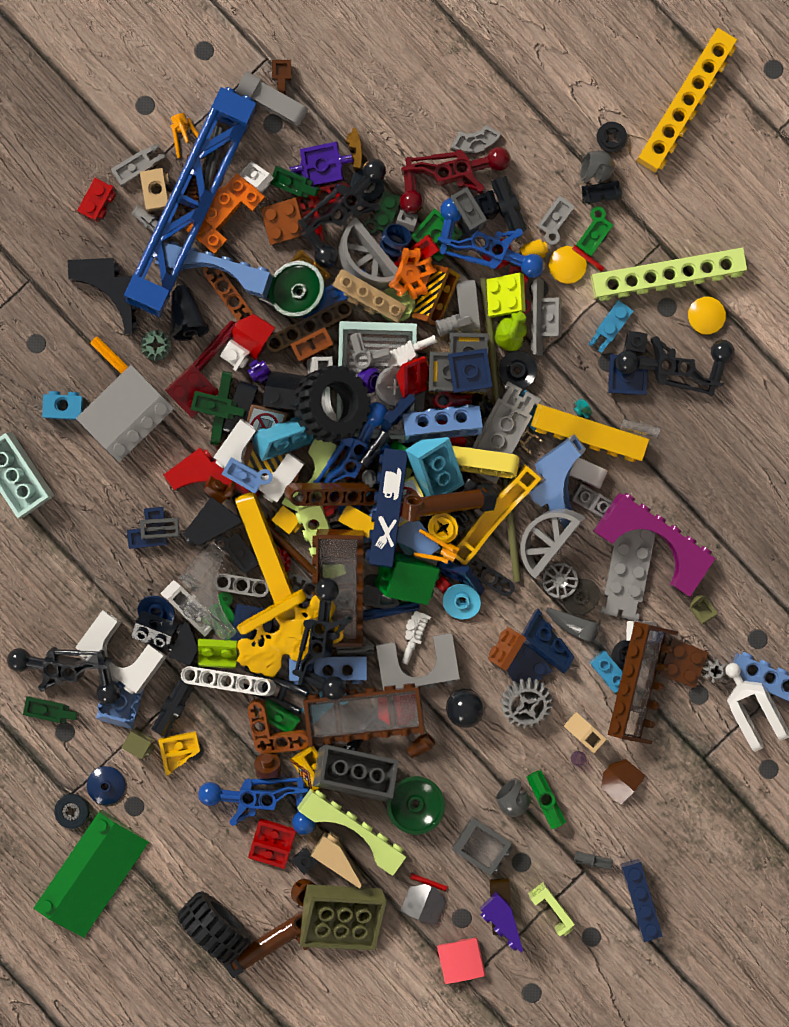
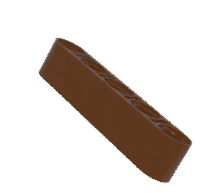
M364 482L290 483L286 486L284 494L295 506L376 504L374 503L375 491L378 490L374 487L370 488L369 484Z

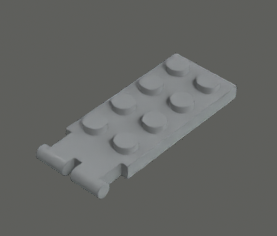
M508 381L504 387L507 391L503 399L498 398L482 428V434L478 435L472 448L513 454L533 417L530 413L534 405L540 404L542 399L529 392H526L524 397H521L520 394L523 389ZM479 474L480 476L492 481L495 484H497L500 478L497 476Z
M646 529L632 530L624 533L614 542L604 590L607 600L606 605L601 606V614L617 617L618 610L620 609L622 610L621 618L639 620V613H636L638 602L643 600L656 533Z

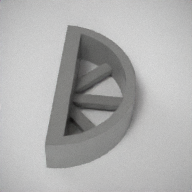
M355 217L347 225L340 238L338 254L341 265L345 271L376 289L390 288L388 285L394 279L398 268L357 217ZM349 233L359 245L347 243ZM348 250L366 253L367 255L354 263ZM372 260L371 275L360 269L361 266ZM378 269L385 277H377Z
M554 509L543 513L528 525L521 540V557L532 577L536 579L541 575L584 521L585 517L568 509ZM558 517L571 521L561 534ZM552 518L554 540L537 527L540 521ZM532 533H535L550 547L531 548ZM545 554L536 564L532 555Z

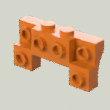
M236 173L225 187L223 186L221 189H218L195 239L216 256L217 251L222 245L228 242L218 231L242 204L254 212L260 202L266 199L265 196ZM193 224L186 230L188 233H190Z

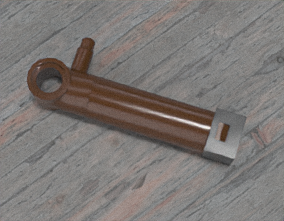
M490 484L477 485L475 490L425 497L418 496L412 490L404 498L402 517L407 521L415 522L420 520L422 516L478 508L482 512L492 511L495 509L497 494Z
M303 911L297 912L292 918L250 943L233 963L224 964L232 979L294 938L300 944L301 926L297 924V920L302 918Z

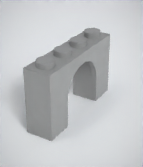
M452 633L433 636L436 663L428 674L421 677L410 676L401 669L398 663L395 642L376 645L383 690L384 686L396 685V688H402L403 684L415 683V686L425 685L426 688L436 687L439 682H444L445 685L455 684L456 680L460 678Z

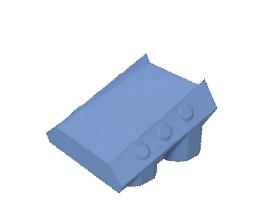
M118 682L116 684L121 690L118 702L109 706L99 702L96 719L101 722L131 729L135 723L144 689L140 694L135 692L131 694L123 688L125 686L123 683Z

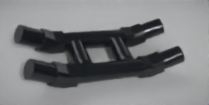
M245 666L244 671L260 678L273 680L275 684L281 686L277 696L251 695L266 701L270 699L288 711L297 715L301 714L302 708L284 700L288 689L304 697H308L309 690L276 675L272 678L264 676L262 673L256 674L251 672L248 666ZM265 682L262 685V691L266 692L268 684ZM244 683V688L248 689L250 685Z

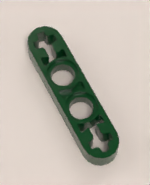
M222 372L218 397L229 399L232 372ZM214 416L211 445H221L225 418Z

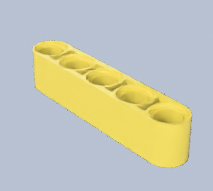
M452 446L460 471L504 478L517 477L520 460L517 455Z

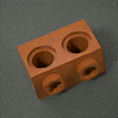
M325 327L290 344L299 363L334 347Z

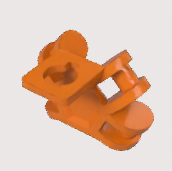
M403 248L402 260L394 279L388 285L397 291L396 294L399 297L406 291H408L413 300L417 299V296L421 294H428L426 284L430 275L437 272V270L432 266V257L419 261L421 255L420 248H415L414 250ZM409 258H413V262L407 261ZM424 264L426 271L421 273L419 266ZM417 284V288L414 289L412 285Z

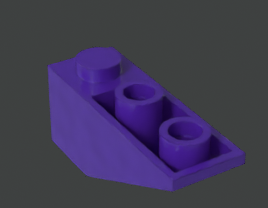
M496 891L480 907L482 911L480 915L487 923L491 921L496 926L494 930L501 937L504 935L509 940L507 944L514 951L518 949L522 953L523 948L511 907Z

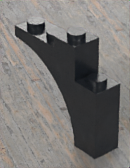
M114 258L67 260L68 279L71 282L91 285L104 292L116 305L121 315L125 335L135 336L134 331L138 330L137 319H134V312H137V307L126 303L124 293L132 276L117 277V274H120V266Z

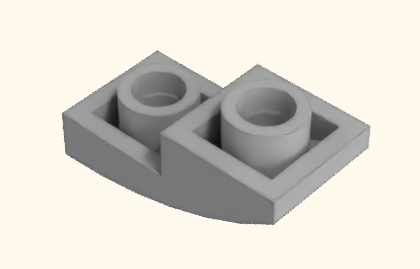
M581 483L578 484L570 498L571 501L601 518L613 502Z

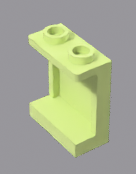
M544 882L528 893L535 906L545 899L562 920L554 927L559 937L562 934L566 936L573 930L572 927L575 924L572 918Z

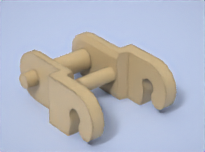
M527 427L523 436L527 433L529 437L524 442L521 439L519 442L523 445L521 448L531 455L532 452L525 447L526 443L533 437L540 443L543 441L535 433L532 435Z

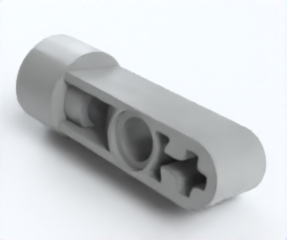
M247 71L237 87L236 94L242 97L243 95L251 97L257 105L299 127L309 109L261 82V78Z

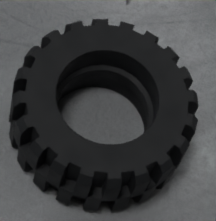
M336 365L324 367L307 374L299 382L300 388H297L294 393L297 398L293 400V406H296V411H294L295 417H299L300 421L298 423L300 427L304 426L306 428L304 431L308 435L313 434L314 439L322 440L323 442H336L355 436V433L363 429L362 425L367 423L368 417L366 416L371 411V407H368L371 399L367 396L368 388L363 386L362 383L364 381L362 378L356 377V372L353 370L347 371L346 367H337ZM326 386L334 389L341 397L343 412L338 422L330 419L323 410L321 398Z
M204 891L195 893L178 912V921L189 936L202 949L223 964L233 963L251 943V936L248 934L247 929L244 928V925L223 904L208 893H204Z

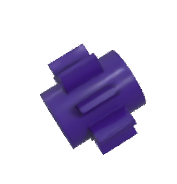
M256 359L249 364L251 368L247 371L254 382L260 380L263 383L268 380L267 374L271 371L263 360L258 362Z

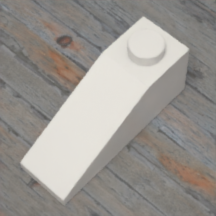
M173 580L160 593L203 636H206L216 626L212 616L176 581Z

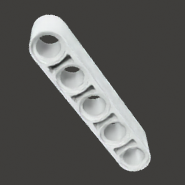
M186 667L181 672L182 680L192 685L260 696H271L276 690L275 682L266 678L197 667ZM191 671H194L195 678L191 681L189 675ZM209 674L213 675L211 683L207 680ZM227 677H231L232 680L229 686L225 683ZM248 679L250 686L248 689H245L244 681ZM266 682L268 684V690L266 692H263L262 685Z

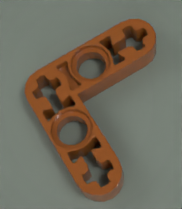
M254 699L250 702L248 716L257 752L261 754L303 750L308 747L307 731L296 730L271 733L265 703L260 699ZM255 705H257L258 708H261L259 711V717H257L256 709H253ZM258 722L263 723L265 730H258L255 724ZM299 736L305 740L304 743L298 740ZM279 738H284L287 740L288 744L286 746H281L278 744L277 740ZM261 741H264V743L267 744V746L264 747L261 744Z

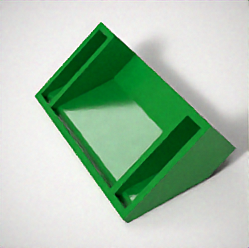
M103 809L100 810L33 909L49 920L84 938L149 841Z

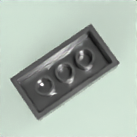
M324 745L318 749L313 786L386 802L393 799L399 760Z

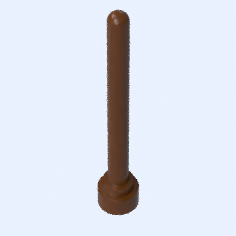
M267 518L266 521L273 539L311 575L316 573V568L274 529L273 522Z

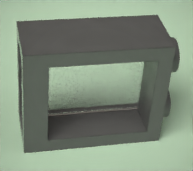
M472 816L452 846V851L491 876L493 872H498L502 865L500 861L504 856L507 857L513 847H511L512 842Z

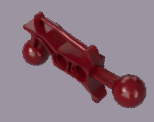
M495 147L488 153L487 157L469 161L468 156L461 149H458L456 152L433 154L431 156L406 157V166L401 167L402 175H404L405 192L400 197V208L408 214H415L423 207V197L416 191L415 174H425L435 179L438 187L456 182L458 188L468 187V189L482 194L484 186L476 180L472 172L486 168L503 171L510 165L511 156L506 149ZM457 158L456 160L437 165L425 162L412 164L414 161ZM465 166L467 170L461 173L457 171V168ZM440 171H447L448 176L442 178L438 173Z

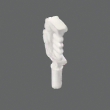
M433 335L415 344L412 341H408L405 346L402 345L397 349H393V351L390 350L391 358L387 360L389 367H399L404 363L414 360L418 357V350L438 342L436 336Z
M414 611L411 619L407 621L406 629L408 630L405 631V639L409 640L406 645L401 663L408 665L416 643L421 644V636L423 631H425L424 627H426L428 619L430 620L431 618L430 616Z

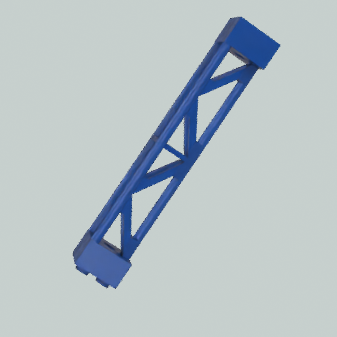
M220 87L138 267L124 293L126 303L161 318L170 299V292L244 133L247 132L255 115L256 103L251 97L246 95L242 97L229 87ZM217 121L232 127L209 140ZM231 142L210 190L207 191L204 187L201 159L226 143ZM192 175L196 176L200 202L184 195ZM179 203L194 209L170 223ZM193 224L172 272L168 274L165 267L162 242L186 226ZM154 258L158 259L162 287L144 279Z

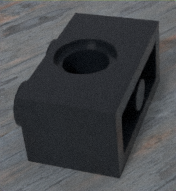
M142 610L135 623L131 638L167 651L174 639L178 623Z

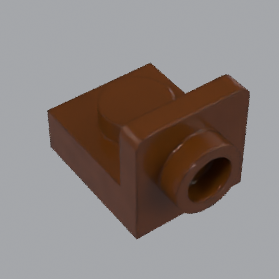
M210 476L206 481L203 491L222 504L226 499L230 500L234 495L236 482L232 481L226 487L220 480Z

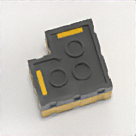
M450 333L448 352L437 353L430 351L428 394L439 392L453 393L448 354L486 348L488 353L489 334ZM487 388L459 393L486 395Z

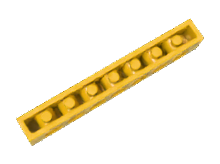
M719 28L716 29L636 161L655 173L658 168L663 169L668 161L665 159L667 153L670 152L672 154L677 146L675 140L678 136L682 138L687 130L686 122L688 120L692 121L698 112L694 110L697 104L702 105L706 99L705 91L707 88L712 89L717 81L715 78L718 71L721 73L727 63L724 60L727 55L731 57L737 48L734 45L737 41L736 38ZM713 50H720L722 52V56H715ZM703 66H710L712 68V72H705ZM693 82H700L702 89H696ZM690 98L693 104L686 105L683 99ZM680 114L683 121H676L673 115ZM664 130H670L673 133V137L667 138L664 135ZM660 146L663 149V153H655L654 147Z

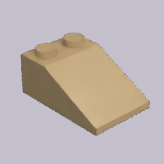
M331 831L329 834L324 832L312 850L311 856L360 888L362 886V878L344 846L339 841L340 837Z

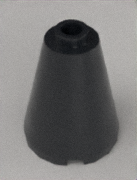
M184 285L175 287V290L171 292V336L176 341L193 340L192 336L198 335V337L204 336L208 333L209 327L190 288Z

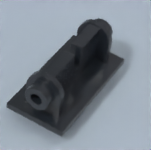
M619 180L581 187L582 203L584 204L588 203L590 205V203L602 202V200H619V198H622Z

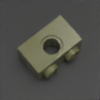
M135 728L129 733L121 748L142 760L145 756L148 757L152 754L156 747L153 744L156 739Z

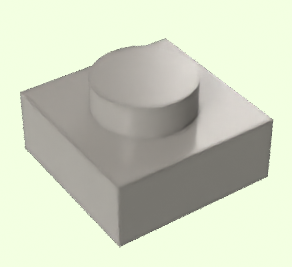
M400 210L396 224L403 225L409 231L414 232L419 215L408 214Z

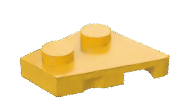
M197 731L158 739L166 776L187 762L190 757L200 752Z

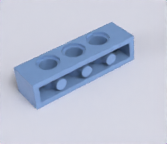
M480 406L447 407L444 410L428 409L425 412L409 411L402 415L405 443L425 439L454 438L482 434L483 426ZM463 418L465 422L460 423L457 421V419ZM439 420H443L446 422V424L440 425L437 422ZM420 422H424L427 424V426L421 427L418 424Z
M743 652L742 655L736 653L732 663L740 666V676L743 681L763 683L769 693L789 702V690L784 691L783 683L789 681L788 671L779 667L777 670L770 668L771 664L764 660H760V662L752 660L754 656ZM750 665L756 667L754 675H749L747 672ZM768 673H772L774 676L771 683L765 681V676Z
M327 656L319 658L314 663V673L326 679L336 676L343 680H351V684H363V680H367V656ZM289 658V681H294V684L299 685V677L292 673L297 661ZM326 665H330L334 669V673L330 676L323 673V667ZM344 665L352 666L353 673L351 675L343 674L342 667Z

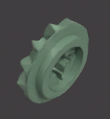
M150 331L142 337L140 345L142 353L150 360H162L171 351V340L162 331ZM155 337L159 344L164 345L158 347L156 353L153 347L148 346L154 343Z

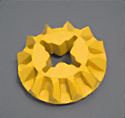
M450 513L436 514L428 523L429 534L444 543L453 541L458 535L459 525L456 522V518H453ZM440 523H442L443 525L449 523L448 527L446 528L448 532H446L445 530L438 532V530H440L439 528H441Z

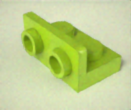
M198 639V666L235 669L238 654L237 641Z

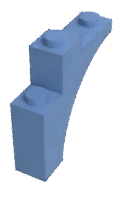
M575 434L541 457L535 464L537 472L545 479L536 484L529 493L532 500L539 504L540 507L547 504L549 510L568 509L573 511L568 492L569 475L575 461L586 450ZM559 518L564 529L571 522L568 519Z
M375 505L372 509H370V510L368 511V512L370 513L369 516H370L371 518H372V511H373V510L376 511L377 505ZM420 520L415 522L409 521L399 526L397 543L404 544L418 553L432 555L441 548L439 544L419 532L420 529L428 532V529ZM364 536V543L372 542Z

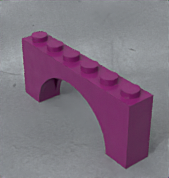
M618 493L593 532L612 544L621 535L632 530L646 529L658 534L669 545L674 557L675 570L670 585L690 597L716 559L711 556L712 551L704 546L698 547L696 540L688 535L685 538L680 534L681 530L674 525L670 527L665 524L666 520L658 514L654 516L649 513L650 508L642 503L640 506L634 502L635 498L628 493H625V495Z

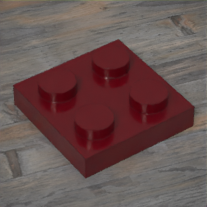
M193 364L165 389L191 418L198 413L197 411L190 410L195 391L214 396L219 393Z

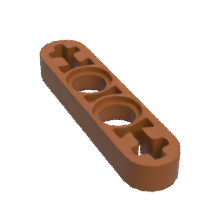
M209 267L203 268L206 279L237 321L242 319V315L239 311L237 314L234 311L240 310L243 305L245 308L242 310L246 315L253 314L223 271L215 270L218 277L220 275L223 277L213 283L212 281L215 280L214 276L207 274ZM222 281L228 283V289L224 292L218 290V284ZM237 297L240 300L239 305L231 307L229 305L230 298Z

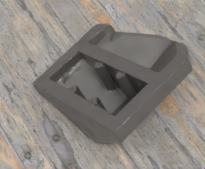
M430 885L410 886L400 911L417 920L436 925L445 904V899L437 888Z

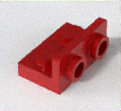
M94 178L77 212L96 222H99L100 219L103 220L107 213L106 207L108 203H112L115 199V187Z

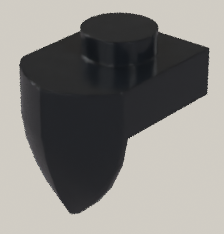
M493 190L474 197L486 219H494L497 216L499 207Z

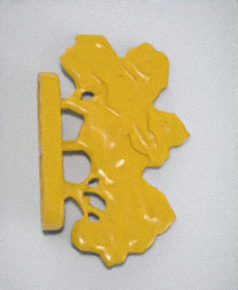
M303 589L298 590L241 622L237 626L240 634H247L254 629L257 630V634L253 640L244 638L238 641L237 648L240 655L237 662L241 666H248L251 672L256 674L262 673L264 676L273 678L281 668L283 655L288 654L291 660L297 661L305 628L303 622L307 619L318 617L320 600L317 596L312 597L306 609L299 608L298 605L305 601L307 596ZM331 601L330 618L336 609L333 601ZM294 608L295 618L282 620L280 615ZM302 613H307L308 617L305 618ZM275 618L280 625L279 630L275 633L265 632L263 624ZM321 624V629H322V631L324 632V631H325V628H324V626ZM343 631L340 632L338 639L333 640V644L343 639ZM310 632L305 651H303L301 660H303L306 654L308 653ZM261 635H263L265 640L264 646L259 647L258 640L262 639ZM266 635H270L271 639H267Z

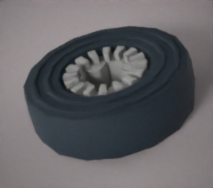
M77 794L64 795L55 805V819L65 828H78L88 818V803ZM69 806L76 808L75 816L67 814Z

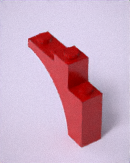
M202 448L194 451L163 475L175 491L193 483L206 482L210 476L220 480L227 486L232 482L231 479L222 475L224 468L215 463L217 460L211 462L212 455L207 449L203 451ZM235 484L234 489L243 495L251 492L243 486Z

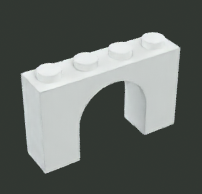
M240 419L213 457L217 460L215 463L225 468L230 458L233 457L245 464L243 459L245 447L258 429L244 419ZM289 452L276 471L272 473V481L266 485L261 484L258 488L264 493L263 497L270 502H278L284 494L286 486L293 481L305 463ZM265 475L261 476V478L263 480H268L269 476Z
M102 610L75 648L80 651L104 650L105 657H108V642L122 622L109 612ZM148 644L132 665L120 668L111 663L109 665L111 678L116 683L119 681L125 685L123 688L129 693L133 694L135 692L140 694L167 656L156 647ZM80 655V656H81L82 658H84V657H87V656H90V655Z

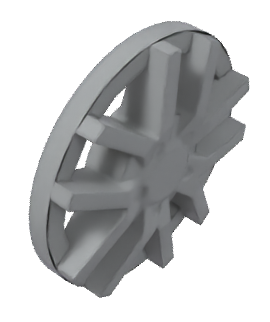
M555 563L545 570L542 584L550 596L563 599L571 596L577 589L578 576L570 565ZM557 566H562L559 572L555 569ZM564 567L569 568L566 574L562 573ZM551 569L556 573L554 576L549 573ZM571 571L573 572L574 577H568ZM546 575L552 578L545 582ZM568 580H574L575 585L568 584ZM553 583L554 586L549 589L546 587L547 584ZM566 587L573 588L569 593L566 591ZM556 588L557 595L551 593L550 591ZM563 588L565 595H559V589Z

